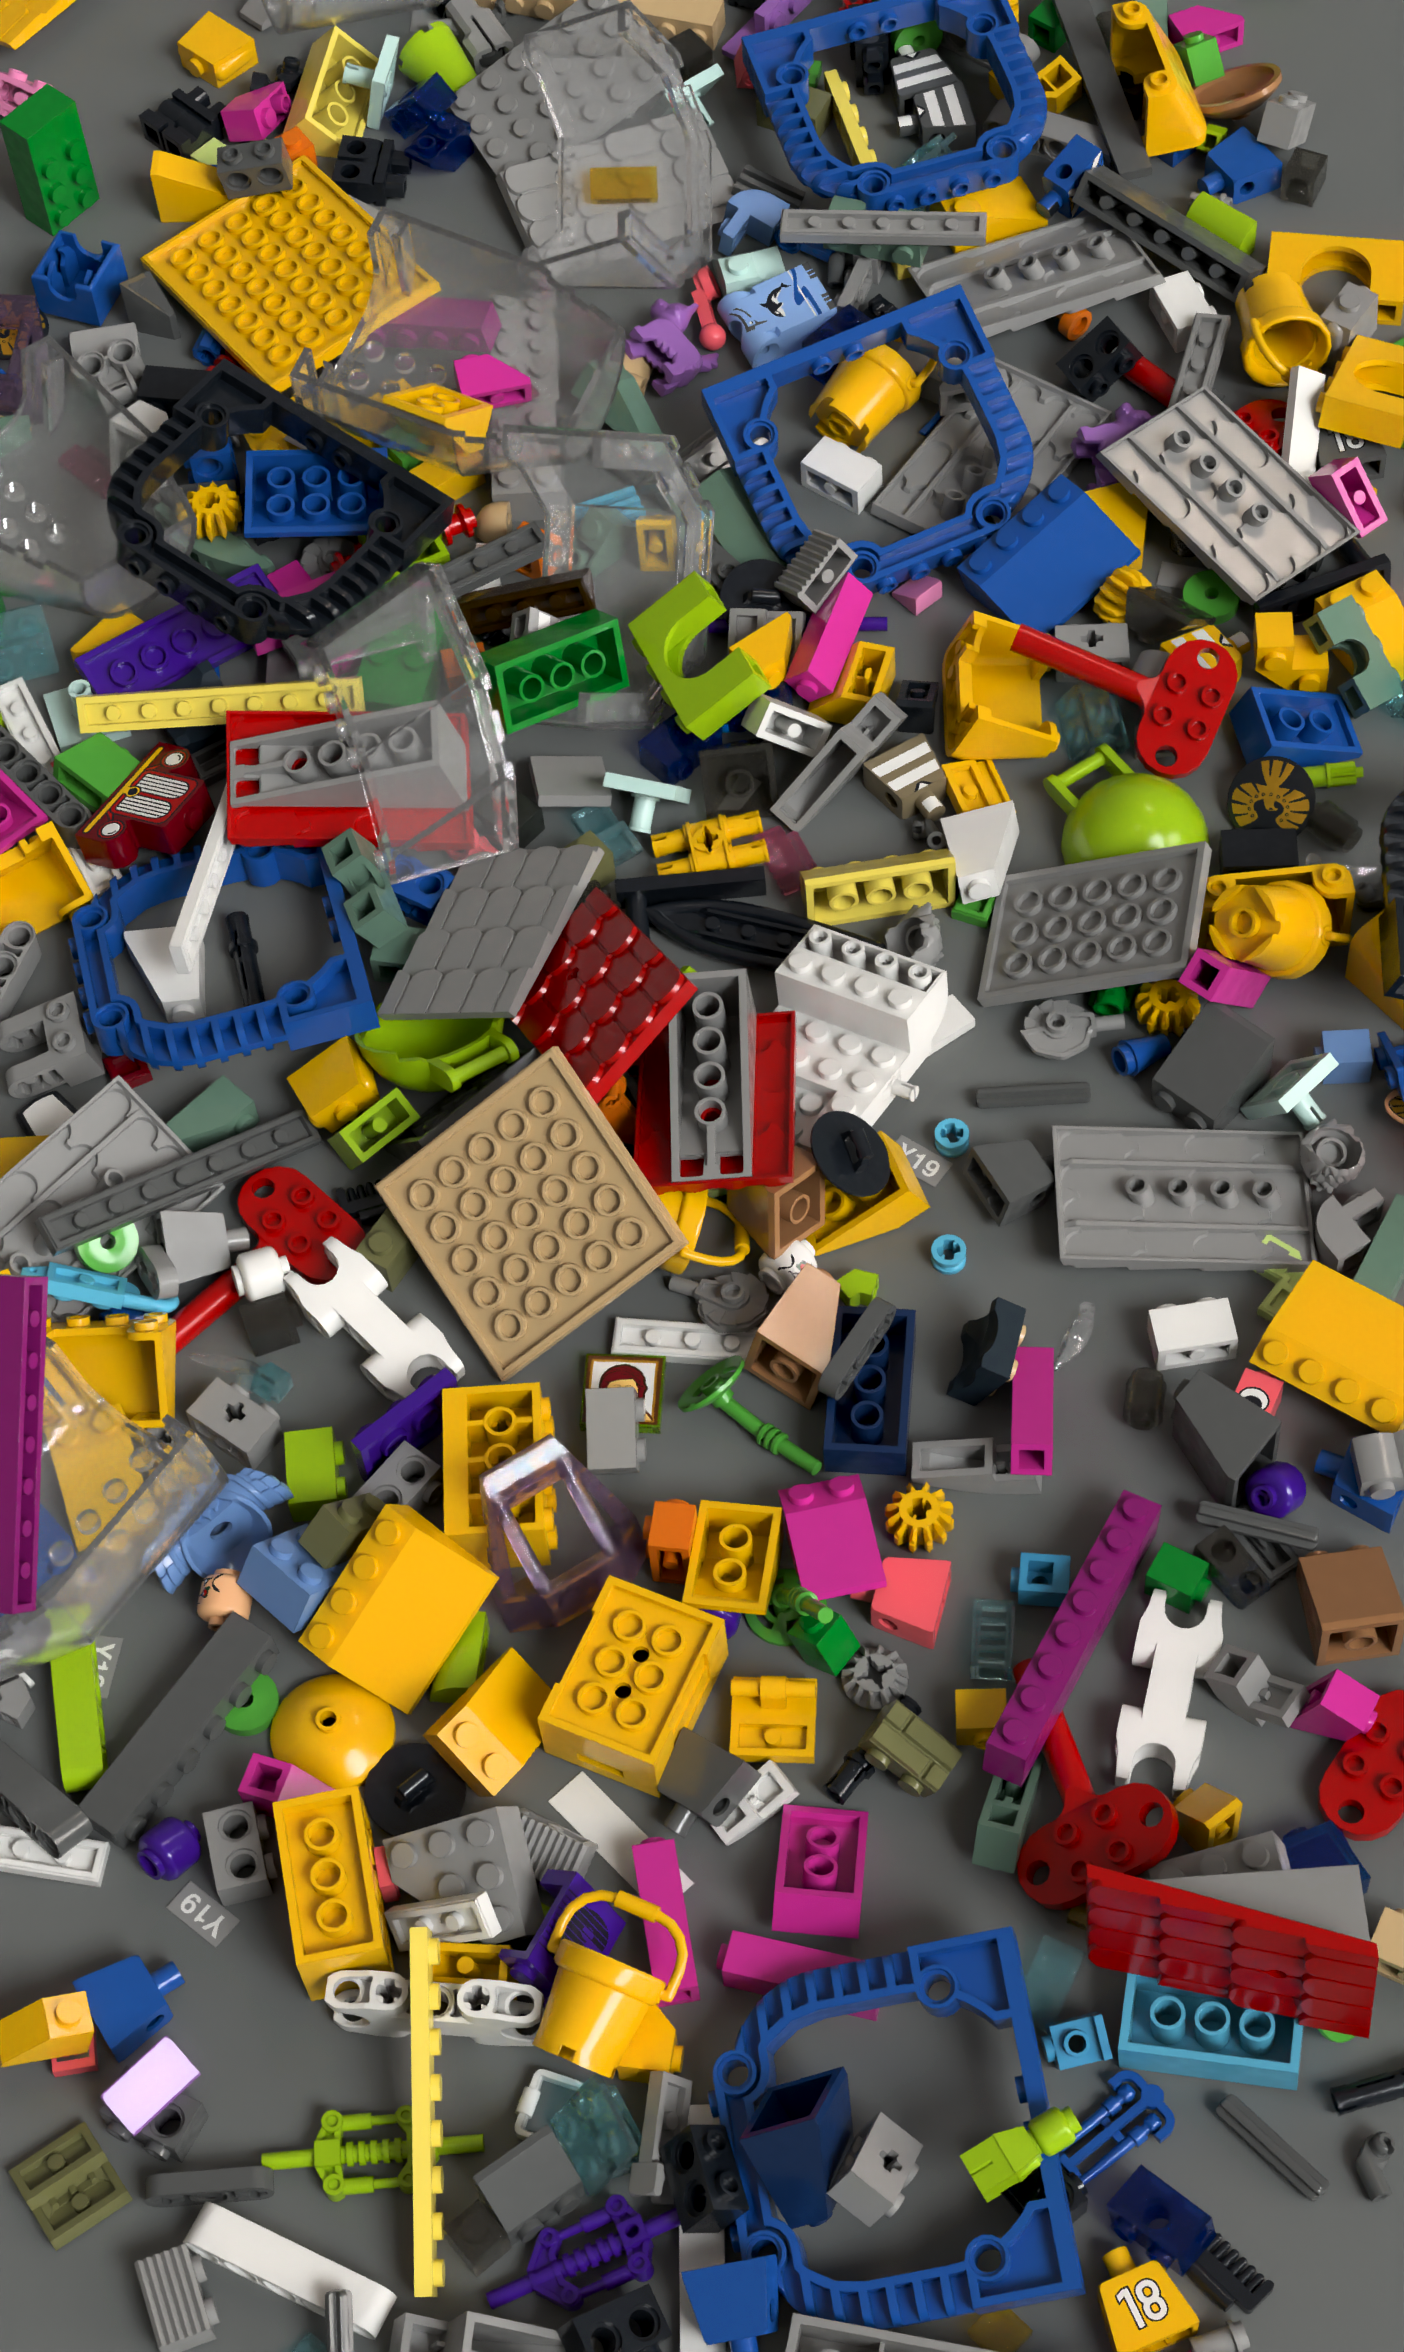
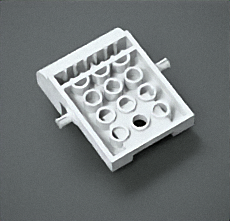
M814 924L774 972L779 1005L773 1011L795 1010L794 1145L811 1153V1130L815 1122L822 1115L831 1111H845L860 1117L872 1127L896 1095L911 1102L915 1101L919 1094V1086L907 1082L932 1051L931 1039L941 1024L948 1000L947 971Z

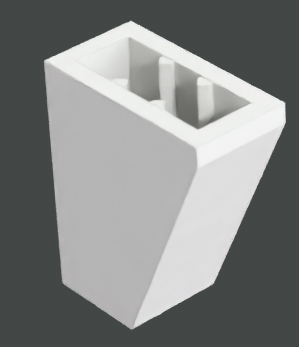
M1013 800L941 818L946 847L955 858L956 882L963 905L999 896L1019 835Z
M176 926L124 931V939L130 958L168 1023L205 1018L204 942L202 941L191 973L177 974L169 950V944Z

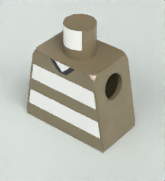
M923 733L863 763L865 788L899 819L906 820L921 812L926 819L936 821L945 813L946 809L941 803L946 797L945 773Z

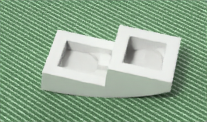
M768 1760L757 1770L762 1774L723 1824L719 1827L712 1826L725 1845L729 1846L743 1838L782 1810L784 1804H789L800 1795L774 1761Z

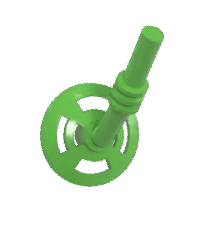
M731 1356L708 1369L680 1397L678 1408L682 1412L698 1410L710 1404L715 1408L720 1407L754 1435L757 1444L763 1446L766 1450H770L772 1454L777 1455L780 1453L813 1476L822 1468V1462L789 1441L788 1434L782 1432L771 1423L764 1424L732 1398L734 1392L730 1388L740 1376L745 1364L741 1356Z
M779 1569L776 1579L783 1578L784 1584H778L773 1587L769 1605L773 1604V1611L777 1617L773 1616L768 1609L766 1615H763L773 1625L772 1630L764 1626L756 1614L745 1613V1618L752 1632L761 1640L777 1646H793V1642L787 1635V1623L796 1621L801 1615H810L819 1622L827 1624L833 1619V1611L827 1606L826 1599L818 1601L817 1596L813 1592L797 1583L799 1580L795 1569Z

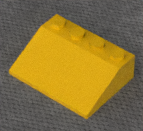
M1312 1260L1268 1325L1249 1362L1380 1433H1394L1403 1430L1404 1307L1335 1270Z
M385 1504L298 1642L332 1669L409 1715L414 1711L500 1577L409 1505Z

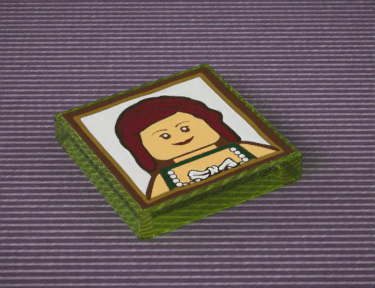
M586 1353L579 1422L580 1431H586L585 1389L634 1387L638 1393V1398L644 1397L646 1419L645 1422H638L639 1433L661 1434L667 1365L666 1356Z

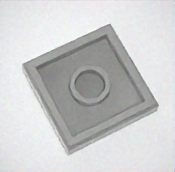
M602 756L529 757V770L539 807L611 806V790L603 786L606 770Z

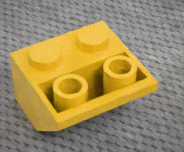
M864 641L854 643L833 693L810 702L807 711L818 715L825 721L846 725L855 718L875 694L883 692L888 697L896 675L895 647Z

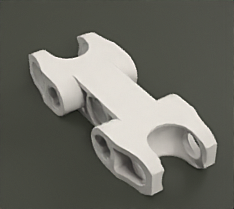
M330 1236L322 1243L328 1259L338 1269L337 1274L331 1281L321 1285L310 1284L293 1271H290L283 1278L286 1289L301 1308L305 1318L324 1337L330 1339L343 1327L371 1355L360 1365V1369L365 1377L387 1399L395 1402L398 1399H405L416 1389L410 1383L411 1378L422 1368L434 1367L442 1370L446 1367L456 1377V1381L465 1375L463 1363L451 1349L443 1333L421 1313H418L405 1324L377 1297L388 1287V1283L382 1274L361 1253L352 1250L338 1239Z
M1155 1588L1149 1605L1139 1622L1132 1658V1665L1151 1669L1144 1707L1123 1704L1116 1731L1115 1786L1129 1784L1134 1766L1141 1760L1158 1758L1165 1761L1172 1769L1174 1774L1172 1797L1177 1798L1188 1789L1191 1779L1199 1767L1207 1721L1187 1717L1194 1678L1205 1680L1203 1675L1222 1650L1223 1602L1210 1600L1205 1618L1198 1626L1180 1628L1173 1625L1165 1614L1167 1591Z
M340 1970L328 1976L324 2001L334 2010L333 2021L340 2028L349 2032L385 2037H405L411 2034L410 1980H405L398 1973L377 1970ZM471 1979L464 1984L433 1982L440 1983L441 2001L449 2004L444 2013L433 2016L434 2028H440L441 2035L470 2037L476 2043L484 2045L534 2046L532 2043L537 2031L532 2035L525 2036L518 2033L515 2028H529L539 2022L541 2023L545 2011L543 2008L544 1996L537 1988L526 1984L490 1979ZM345 1981L355 1982L360 1988L344 1990L336 1995L335 1998L336 1988ZM519 1995H526L533 1999L534 2004L513 1999ZM343 2013L363 2018L352 2022L344 2018Z

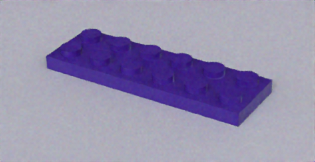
M258 563L226 579L237 587L248 584L261 585L277 593ZM178 604L75 658L74 666L83 680L89 682L93 694L152 691L178 681L207 659L212 667L216 668L248 651L253 646L240 642L229 634L222 633L212 623L199 615L190 613L185 606Z

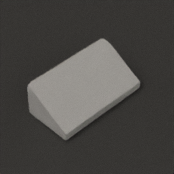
M131 322L70 332L69 340L75 374H78L75 364L81 354L87 351H97L105 357L107 356L109 345L119 338H129L134 341L141 355L140 339L136 324Z

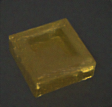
M1011 2309L983 2314L968 2330V2336L982 2349L998 2352H1016L1033 2334V2330Z

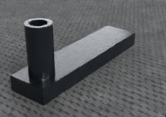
M1352 538L1339 547V553L1349 566L1267 594L1254 603V620L1255 613L1292 612L1293 623L1312 617L1316 598L1374 570H1377L1391 587V561L1385 553L1370 558L1357 539Z
M764 866L615 880L618 908L625 909L626 916L649 939L650 930L646 911L647 906L685 899L721 900L766 895Z

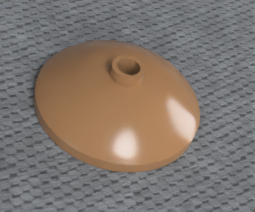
M1253 63L1225 70V76L1197 87L1193 86L1192 88L1204 117L1240 120L1249 116L1251 111L1260 107L1277 90L1282 81V73L1280 67L1275 64Z

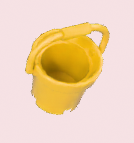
M1269 272L1253 278V286L1246 292L1242 288L1238 292L1235 301L1236 314L1240 322L1243 338L1240 350L1243 368L1253 381L1266 387L1289 386L1291 368L1298 365L1322 373L1321 367L1327 361L1332 347L1330 332L1319 315L1313 312L1299 282H1293L1291 276L1283 272Z
M901 337L894 340L895 342L903 343ZM886 344L866 351L857 360L839 362L819 396L809 408L810 419L816 412L820 421L815 428L823 437L827 436L837 442L846 444L848 447L850 445L858 447L856 452L861 453L898 414L904 413L919 400L921 385L931 374L937 362L930 358L917 376L909 363Z
M1297 880L1273 881L1266 885H1234L1222 892L1214 902L1211 912H1216L1214 925L1209 924V934L1214 947L1224 957L1253 965L1266 975L1278 980L1297 979L1314 970L1326 955L1329 944L1332 942L1350 944L1353 938L1350 934L1334 932L1332 930V916L1325 899L1312 886Z
M708 1189L696 1193L676 1191L658 1195L689 1242L687 1246L659 1266L660 1269L680 1275L684 1272L690 1260L718 1267L734 1266L743 1261L745 1256L749 1254L750 1234L728 1210L727 1204L708 1196ZM706 1206L725 1214L735 1224L734 1255L718 1257L694 1251L701 1231Z
M601 1889L583 1893L568 1903L556 1922L547 1944V1950L555 1954L553 1960H555L556 1965L559 1967L532 2045L613 2079L618 2065L649 2006L659 2005L660 2000L665 2002L673 2001L685 1972L688 1951L685 1936L675 1920L661 1911L660 1906L622 1890L617 1893ZM606 1901L614 1903L616 1908L652 1923L657 1921L666 1927L675 1940L677 1951L675 1967L667 1987L665 1981L573 1941L561 1940L567 1924L574 1913L587 1903Z

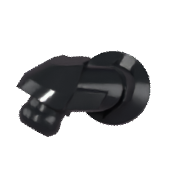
M291 56L285 57L283 65H278L274 81H270L266 73L253 71L250 92L275 82L284 81L287 94L294 93L298 88L303 69L299 68V59Z

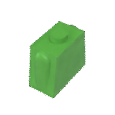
M99 732L55 756L53 776L80 803L95 813L138 766L140 761L133 757L127 749L120 747Z

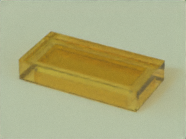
M657 166L590 168L591 204L658 203Z

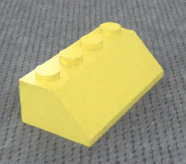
M336 25L312 43L283 133L297 126L314 144L316 156L338 158L337 155L343 135L363 136L370 100V89L342 83L346 63L350 62L354 65L375 70L379 59Z
M948 848L940 850L929 849L920 853L902 856L890 855L882 859L863 862L852 861L844 865L814 867L810 870L800 871V887L805 916L808 919L832 926L907 914L913 905H918L919 908L927 902L931 903L932 910L953 907L956 902L955 858Z

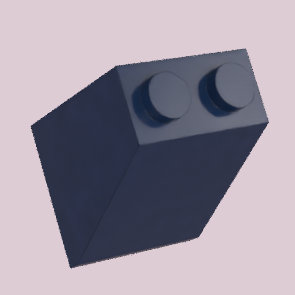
M843 2066L768 2088L739 2139L791 2229L805 2225L816 2227L825 2223L832 2216L833 2209L837 2203L826 2193L854 2141L848 2074Z

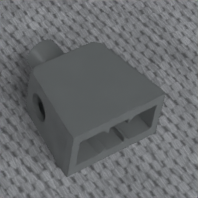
M1026 1139L977 1145L972 1147L962 1173L997 1225L1001 1227L1043 1206L1047 1202L1055 1185L1054 1154L1042 1158L1033 1144Z
M683 1727L657 1785L658 1792L675 1803L663 1825L685 1838L697 1817L714 1827L721 1826L762 1774L744 1760Z

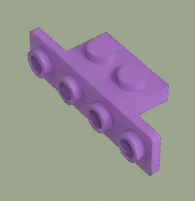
M766 0L754 12V16L722 47V54L734 60L742 42L741 37L789 25L812 0Z

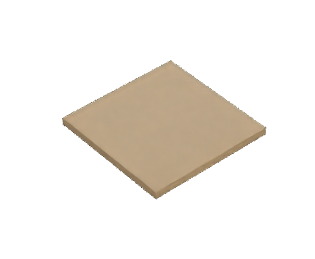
M552 1046L374 1185L501 1382L509 1380L689 1244L558 1046Z

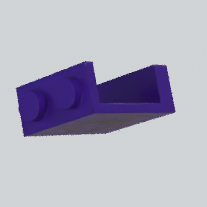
M547 1869L540 1884L555 1901L526 1951L502 1948L498 1955L510 1968L509 1973L515 1980L522 1984L531 1985L543 1993V2007H546L559 1967L556 1965L555 1960H553L555 1954L547 1950V1944L556 1922L568 1903L583 1893L595 1891L576 1871ZM606 1901L587 1903L574 1913L567 1924L561 1940L573 1941L608 1956L626 1922Z

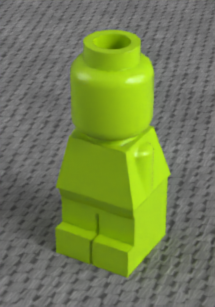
M1069 2105L1061 2110L1058 2107H1051L1029 2121V2129L1027 2131L1024 2126H1016L1009 2130L994 2133L988 2139L959 2155L987 2203L1000 2196V2193L1009 2187L1022 2182L1034 2169L1038 2168L1043 2161L1041 2154L1044 2153L1046 2156L1051 2157L1075 2142V2134L1083 2129Z

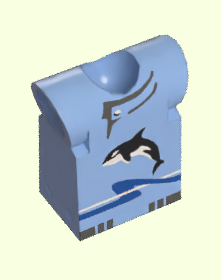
M808 262L753 286L750 292L735 291L727 294L720 300L717 311L730 333L741 342V350L752 368L839 334L837 307Z

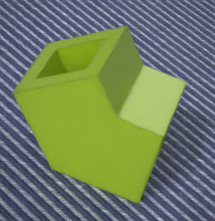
M1208 123L1206 139L1196 149L1201 153L1207 154L1227 138L1228 128Z
M853 1269L836 1280L841 1284L839 1298L846 1306L857 1307L860 1304L868 1306L876 1297L879 1288V1274L859 1269Z

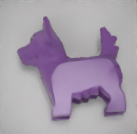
M657 299L651 306L650 311L653 320L642 327L640 325L634 327L629 333L631 338L625 340L622 347L631 360L646 357L647 362L651 363L653 368H657L659 373H664L663 380L656 379L651 384L661 397L672 393L677 387L687 386L698 373L709 372L718 367V353L700 355L694 345L683 334L688 327L691 316L699 307L697 303L686 306L681 303L669 304L663 299Z
M1126 402L1116 409V421L1103 423L1092 428L1083 426L1076 432L1078 437L1073 438L1070 445L1075 459L1091 458L1092 465H1095L1096 484H1088L1086 487L1087 491L1120 483L1096 458V455L1157 415L1151 416L1147 411L1135 410L1130 403Z

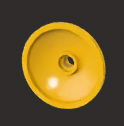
M342 1674L319 1676L302 1683L292 1690L279 1705L273 1717L270 1730V1744L275 1759L297 1766L335 1790L358 1785V1787L364 1785L370 1770L386 1752L394 1748L396 1739V1724L389 1703ZM327 1718L336 1719L335 1723L331 1726L322 1725L323 1721Z

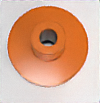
M1087 309L1072 314L1062 313L1056 316L1060 319L1058 324L1059 333L1070 341H1075L1087 331L1092 321V314Z

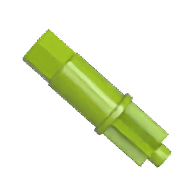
M1355 761L1324 763V765L1302 767L1310 776L1314 788L1356 785L1357 778L1364 777L1363 766L1356 767Z

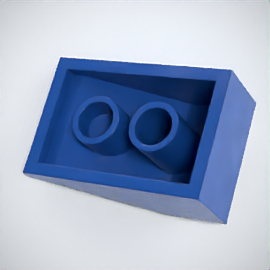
M1250 687L1228 713L1246 764L1262 757L1280 756L1296 762L1301 767L1355 759L1363 754L1341 694Z

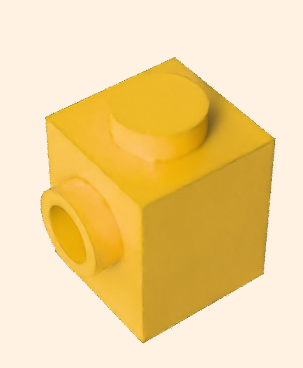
M1006 1688L955 1689L956 1745H974L976 1748L985 1749L986 1742L1007 1705Z

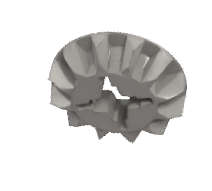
M881 1644L871 1648L862 1646L842 1669V1686L846 1695L852 1702L866 1709H882L886 1704L897 1700L901 1694L904 1695L908 1686L909 1676L906 1663L899 1657L896 1650L892 1652L884 1649ZM870 1664L872 1667H875L877 1672H886L882 1675V1689H879L878 1684H875L872 1679H864L868 1676Z

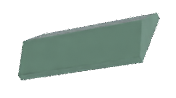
M731 467L717 470L687 493V498L716 542L742 564L750 560L766 559L777 562L787 568V563L781 560L768 542L738 476L735 477Z

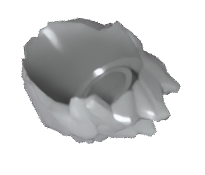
M927 902L919 908L918 905H913L897 926L887 929V932L883 935L886 950L934 967L936 966L939 959L944 956L941 952L943 949V939L940 934L939 919L935 918L934 914H931V903Z
M1335 1118L1311 1130L1300 1142V1163L1306 1176L1310 1179V1184L1317 1186L1316 1190L1318 1192L1326 1189L1327 1193L1331 1194L1333 1189L1337 1188L1340 1184H1347L1350 1180H1355L1365 1164L1363 1143L1359 1137L1354 1136L1352 1125L1337 1124Z

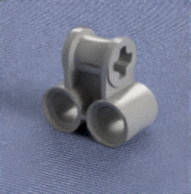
M129 338L116 339L109 345L107 356L105 357L97 351H87L79 356L75 365L85 389L92 395L103 394L111 414L115 413L118 407L135 400L137 401L138 387L135 381L143 375L145 365L134 341Z

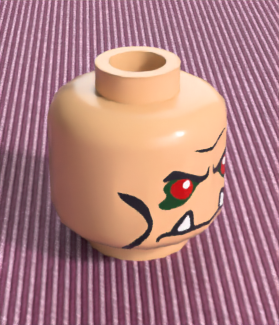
M226 1568L216 1569L214 1574L208 1575L203 1579L197 1605V1614L202 1620L208 1622L210 1630L217 1631L232 1611L249 1620L253 1597L236 1583L241 1573L240 1571Z

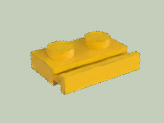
M965 760L941 765L946 777V792L956 814L1011 801L992 760L976 762V760Z

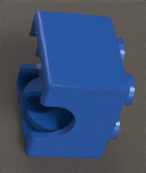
M59 230L31 276L39 309L46 314L101 327L121 293L119 283L128 280L120 245L102 240L100 243L103 253L94 254L85 250L79 244L75 233Z

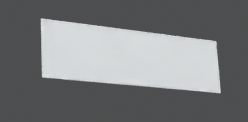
M582 1771L548 1802L582 1837L598 1844L596 1851L639 1893L632 1846L639 1845L649 1837ZM679 1868L684 1893L694 1883Z

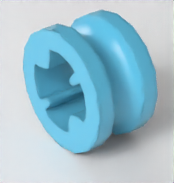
M948 1118L941 1121L935 1128V1147L937 1151L948 1158H956L963 1155L969 1148L968 1126L956 1118ZM954 1133L957 1142L950 1143L947 1134Z
M950 1234L942 1235L935 1239L931 1246V1262L933 1267L938 1272L947 1275L961 1271L966 1264V1245L960 1237ZM944 1250H953L954 1259L945 1260Z

